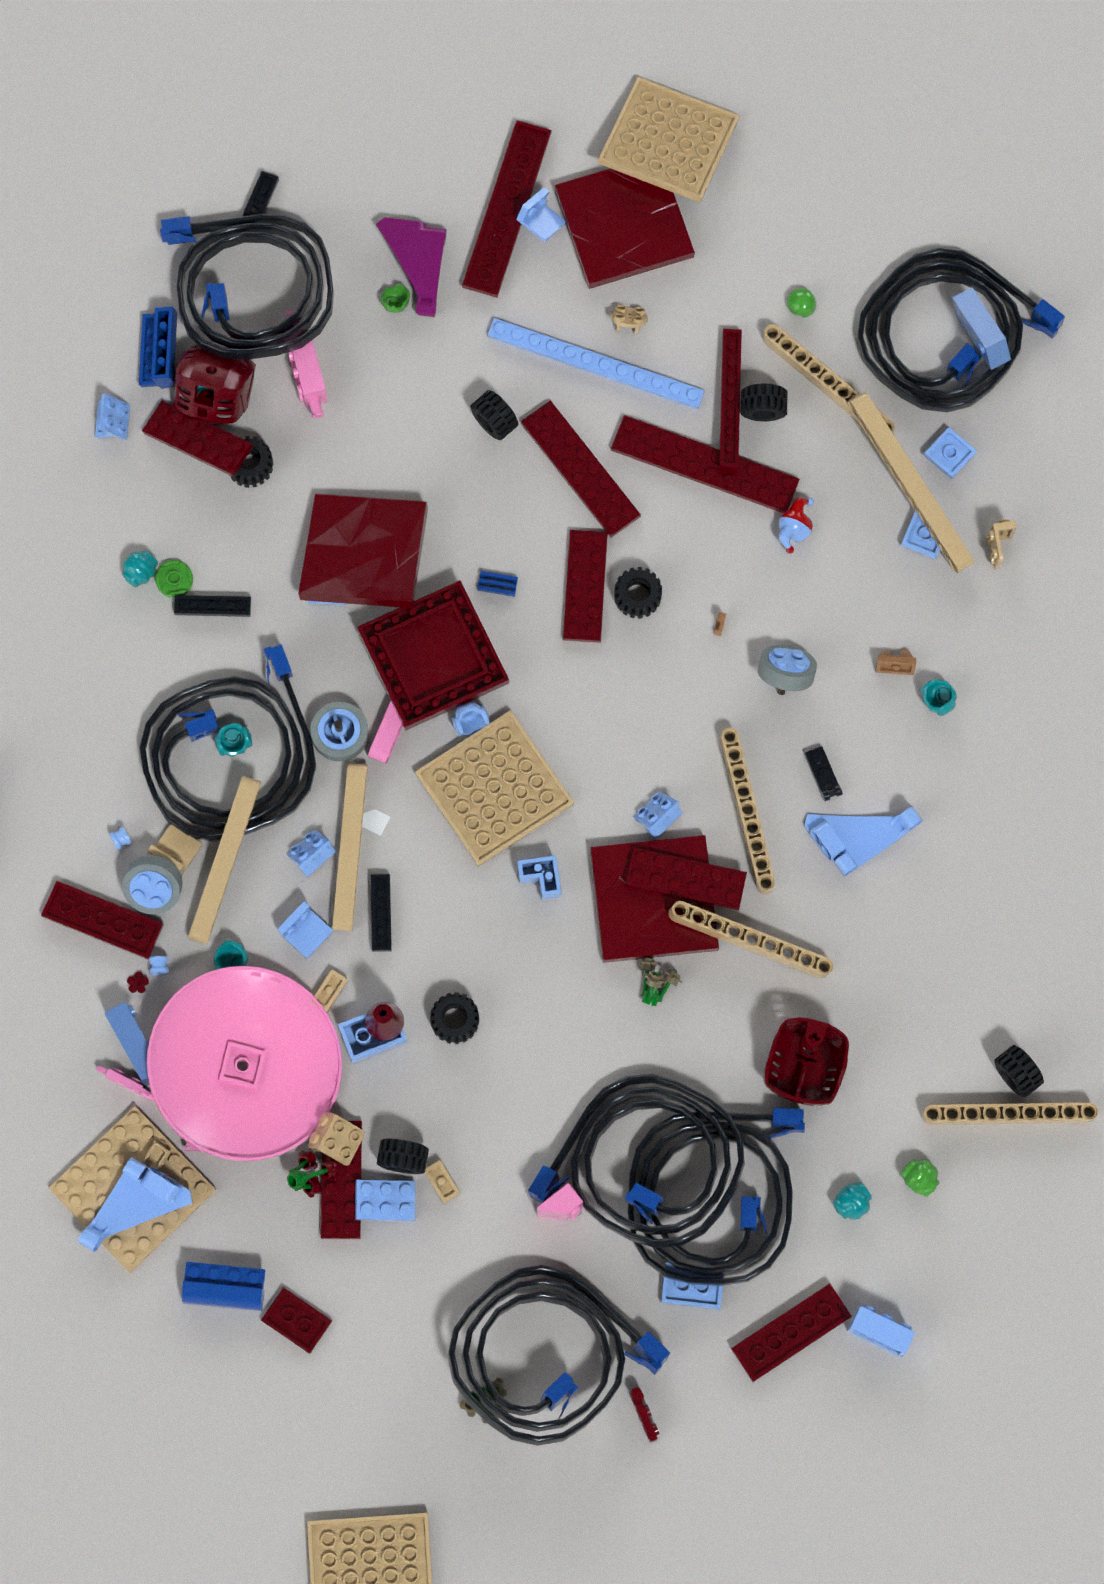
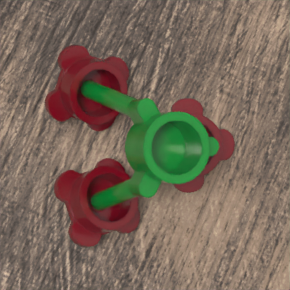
M300 1151L299 1165L289 1170L290 1174L287 1176V1182L295 1191L303 1189L304 1193L312 1198L314 1194L321 1193L322 1190L318 1181V1175L323 1174L325 1178L331 1177L332 1180H335L338 1167L334 1161H331L330 1157H327L326 1162L321 1164V1170L306 1174V1172L300 1171V1169H316L318 1164L312 1151Z

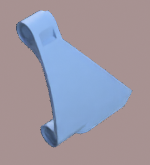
M910 806L897 816L807 814L804 827L829 860H833L843 876H846L899 840L923 820L914 807Z
M131 1157L122 1171L123 1174L96 1217L84 1229L78 1242L91 1251L96 1252L106 1237L192 1204L191 1190L153 1167H147Z

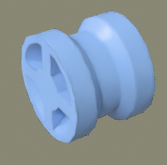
M123 826L117 832L109 833L117 850H120L125 844H131Z
M155 956L149 958V963L151 964L150 975H165L169 973V968H167L168 957Z

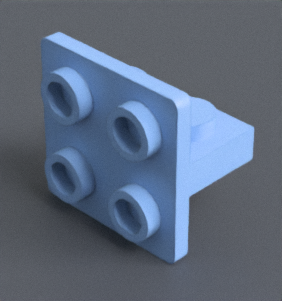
M106 393L102 394L101 401H98L95 437L102 439L115 436L126 440L130 405Z
M659 792L644 807L640 808L633 818L641 823L653 838L657 839L683 812L678 807L679 802Z
M313 830L307 833L300 843L294 845L287 853V856L308 877L336 851L331 846L329 839L318 831Z

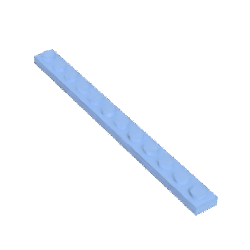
M494 318L488 333L489 338L695 409L699 408L705 390Z

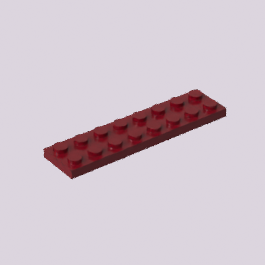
M551 400L521 421L523 428L602 528L608 532L610 538L641 517L636 507Z

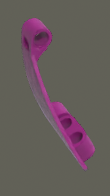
M384 217L376 223V226L393 251L418 295L416 314L435 317L440 268L447 229L427 227L425 223L420 221Z

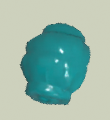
M145 550L133 552L123 562L122 575L126 582L136 588L141 584H146L155 575L158 561Z
M934 679L928 681L920 690L923 694L925 705H927L930 711L937 713L939 716L946 715L956 706V692L947 681Z
M239 723L223 726L218 731V735L215 736V746L221 756L228 755L233 757L237 754L245 753L247 748L253 745L249 729Z
M231 940L223 941L214 957L215 970L234 966H247L248 954L244 950V946Z
M857 1182L841 1189L832 1204L837 1213L842 1215L844 1219L856 1220L868 1213L870 1209L869 1201L872 1199V1195L861 1182Z

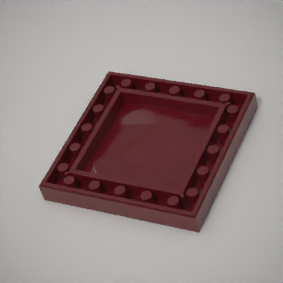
M611 168L555 185V193L589 289L694 258L695 251L674 192Z
M315 494L298 592L300 600L413 608L428 512L427 502Z
M461 580L415 600L413 608H397L357 627L359 636L405 731L509 684V678Z
M706 835L590 848L603 963L719 950L717 938L676 923L669 917L670 908L678 901L686 902L715 914L714 905L625 886L633 848L709 864ZM675 908L677 915H683V911L680 908ZM693 915V920L700 923L701 918L698 915ZM711 922V927L717 930L716 922Z

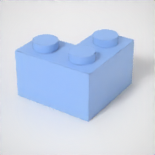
M556 855L517 861L520 884L539 882L542 900L561 898Z

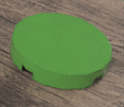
M170 560L160 566L155 575V582L158 590L164 596L175 598V595H186L193 585V574L186 564L178 560Z

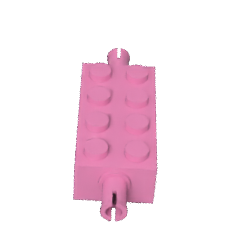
M295 311L287 312L285 314L286 317H289ZM312 340L301 349L288 352L300 402L304 401L305 407L310 406L313 418H320L324 416L321 403L327 402V396Z

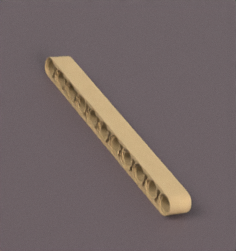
M863 392L848 401L851 411L953 570L959 573L974 564L971 554L868 394Z

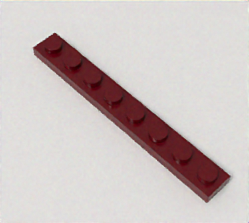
M723 329L719 450V468L738 469L742 340V330Z

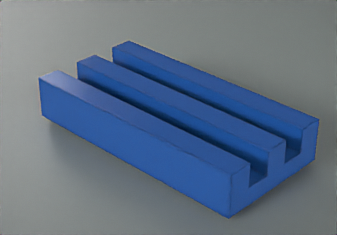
M481 571L477 591L515 597L518 577ZM484 577H485V578H491V579H497V580H503V581H509V582H513V584H512V583H506V582H500V581H494V580H488V579H484ZM483 583H484V584H490V585H495V586L507 587V588H512V591H510V590H504V589H498V588H492V587H486V586H482V585H483Z

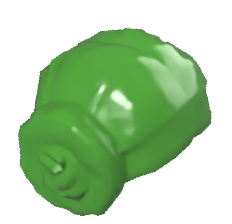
M912 1159L900 1173L909 1188L925 1197L934 1192L936 1186L940 1184L937 1179V1168L925 1159L919 1161Z

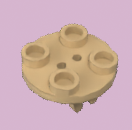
M617 305L611 313V320L617 324V332H620V328L623 326L635 328V334H639V327L646 325L648 321L645 309L642 307L627 308L624 305Z

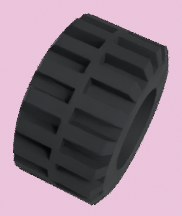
M761 383L747 386L741 390L740 413L747 419L761 422L784 418L787 415L788 391L775 384Z
M487 390L470 405L471 411L478 423L489 435L501 441L519 425L517 417L510 406L491 390Z
M245 436L246 439L244 440L253 445L248 455L257 456L260 462L253 469L240 467L234 477L231 476L233 482L237 481L239 486L244 484L246 488H249V485L257 487V483L262 485L264 479L268 480L270 478L269 473L272 474L273 458L269 446L265 445L262 439L258 441L257 437L253 436V439H250V436Z
M633 567L630 568L629 572L625 570L623 575L618 577L615 584V603L618 604L620 611L623 610L624 615L630 614V618L638 616V619H641L643 615L648 617L660 605L662 597L661 581L659 578H656L654 572L652 574L649 573L650 569L646 568L643 571L642 567H638V570H634ZM633 585H642L649 591V596L645 600L636 601L628 596L627 590Z
M455 992V994L451 995V993H447V996H441L431 1009L432 1029L435 1035H438L442 1041L445 1040L449 1044L451 1042L459 1044L462 1041L464 1043L468 1038L471 1039L478 1029V1008L473 1000L467 998L465 994L459 995V993ZM453 1008L461 1009L467 1017L466 1023L457 1029L449 1028L443 1021L444 1014Z
M1012 1045L994 1059L998 1073L1017 1095L1026 1098L1044 1084V1079L1038 1066L1020 1047Z
M383 1139L380 1141L376 1164L390 1171L422 1174L425 1173L429 1148L407 1140Z

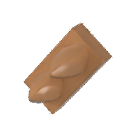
M904 648L898 656H893L886 649L878 655L876 673L914 675L916 658L912 656L907 648Z

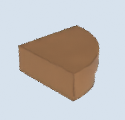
M720 612L718 614L714 635L721 636L726 613Z

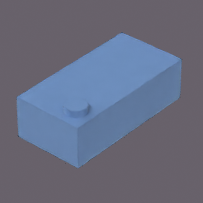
M971 287L952 297L958 320L990 369L992 370L1010 361L1011 357L1006 338L974 289Z
M123 1002L104 1014L146 1087L149 1085L147 1076L148 1042L134 1018L137 1014L132 1005L127 1006Z

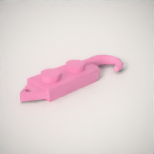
M97 1066L96 1070L104 1074L108 1079L155 1102L151 1091L141 1085L142 1081L134 1077L131 1079L125 1077V1073L117 1068L113 1071Z

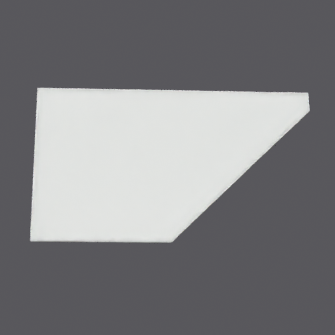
M376 809L363 813L362 827L381 836L391 817Z

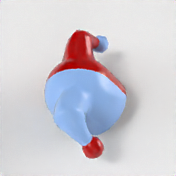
M797 498L791 508L785 511L779 519L780 533L778 538L789 554L794 552V547L790 545V539L794 542H801L812 531V521L804 513V506L806 504L808 506L813 505L814 501L812 498Z

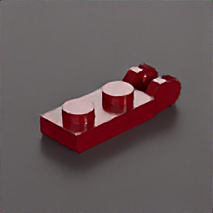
M636 1387L630 1392V1397H632V1402L647 1438L652 1443L658 1440L657 1435L660 1433L656 1424H652L649 1419L652 1414L648 1405H643L644 1395L639 1387Z

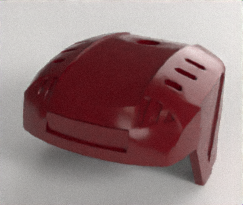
M197 344L191 345L184 350L176 367L174 407L190 417L212 423L230 424L238 421L248 408L256 364L248 359H224L202 350ZM198 386H202V387H206V388H209V389H213V390H214V391H211V390H203V391L200 392V394H199L198 397H197V389H198ZM181 387H183V388H185L186 390L190 391L191 394H189V393L183 391V390L181 389ZM179 393L188 398L190 401L183 399L181 396H179ZM219 400H233V402L223 403ZM178 401H180L181 403H183V404H185L186 406H188L189 409H187V408L183 407L182 405H180V404L178 403ZM218 407H233L231 410L218 409ZM220 414V415H232V416H231V417L223 418V417H218L217 415Z
M798 1017L785 1020L774 1037L764 1068L763 1082L765 1086L779 1097L795 1103L810 1106L831 1104L837 1095L847 1068L849 1051L847 1036L838 1028L814 1019ZM805 1048L810 1052H814V1054L807 1055L804 1053L803 1049ZM775 1052H778L779 1054H781V1055L783 1056V1058H781L780 1056H778ZM773 1062H775V1063H777L778 1065H780V1067H777L776 1065H774Z

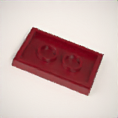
M284 1287L261 1319L263 1323L309 1354H311L332 1323L331 1319Z

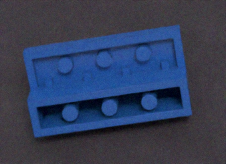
M173 307L155 308V314L142 315L140 387L159 386L161 389L174 385L177 311Z
M186 1262L182 1302L183 1304L262 1311L266 1270Z

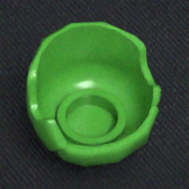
M396 284L394 288L387 287L381 295V304L388 312H402L409 304L410 292L401 284Z
M799 288L790 293L787 298V306L794 315L806 318L814 313L816 299L811 291Z

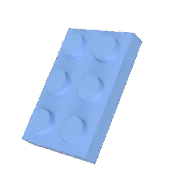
M356 1180L355 1220L415 1221V1181Z
M665 1263V1269L670 1272L690 1277L724 1278V1274L713 1276L700 1275L676 1269L670 1263ZM664 1277L661 1303L720 1310L723 1286L692 1285Z

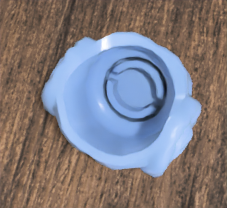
M466 702L456 709L455 716L451 718L459 736L474 734L490 724L489 714L485 710L484 705L479 706L475 702Z

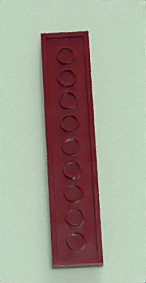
M516 120L462 288L498 298L522 225L516 219L522 205L531 198L552 130Z
M626 415L623 416L611 447L613 452L781 513L789 509L800 480L799 478L739 457L738 469L719 468V449Z

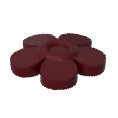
M136 972L135 978L130 976L127 979V983L130 985L128 990L131 993L136 991L144 993L146 991L144 986L149 984V979L143 977L141 972Z

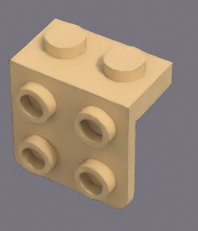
M1009 519L1000 520L999 523L992 525L988 536H986L987 546L991 547V554H989L990 563L994 565L995 569H999L1003 562L1000 540L1012 538L1017 528L1016 521H1010Z
M170 825L157 845L150 846L148 854L169 860L178 868L182 876L202 845L198 840L187 836L173 825Z
M325 1112L318 1121L319 1125L316 1131L310 1136L307 1147L322 1152L339 1163L348 1166L365 1132L340 1116Z

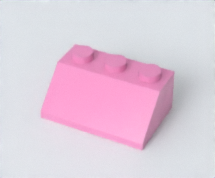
M568 1183L537 1207V1216L539 1218L564 1221L570 1218L574 1220L581 1214L583 1201Z

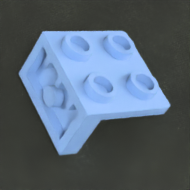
M542 188L522 205L516 220L545 242L561 229L566 221L546 206L548 202L546 198L549 191Z
M305 901L278 928L279 934L305 958H309L333 932L323 920L311 911L310 906Z

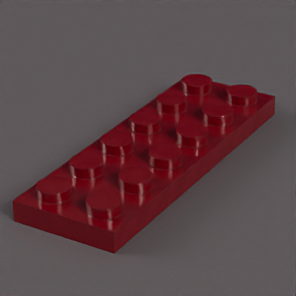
M164 401L160 402L142 430L145 435L234 477L253 448L250 442L204 420L190 417Z
M570 530L563 631L564 641L601 643L608 532Z
M633 848L625 886L739 911L747 872Z
M56 881L41 914V917L147 960H149L164 926L159 921L59 881Z
M348 1121L362 1129V1121ZM362 1141L348 1166L330 1157L331 1161H334L338 1167L335 1180H332L331 1177L325 1178L322 1174L321 1239H361V1220H355V1181L361 1180ZM322 1153V1163L326 1162V1158L329 1157Z
M829 1283L732 1347L731 1350L751 1381L754 1382L850 1319L852 1315Z

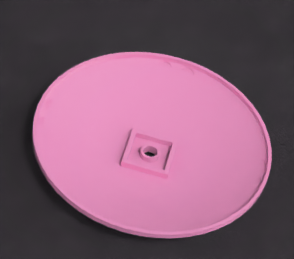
M234 966L221 968L205 973L183 986L167 1002L153 1026L147 1049V1076L150 1090L160 1113L179 1136L197 1149L207 1154L233 1161H258L273 1158L294 1149L306 1141L316 1131L320 1117L325 1112L330 1113L339 1091L342 1075V1057L338 1036L331 1019L322 1005L308 990L291 978L259 967ZM238 1061L246 1062L247 1069L245 1071H240L237 1068Z

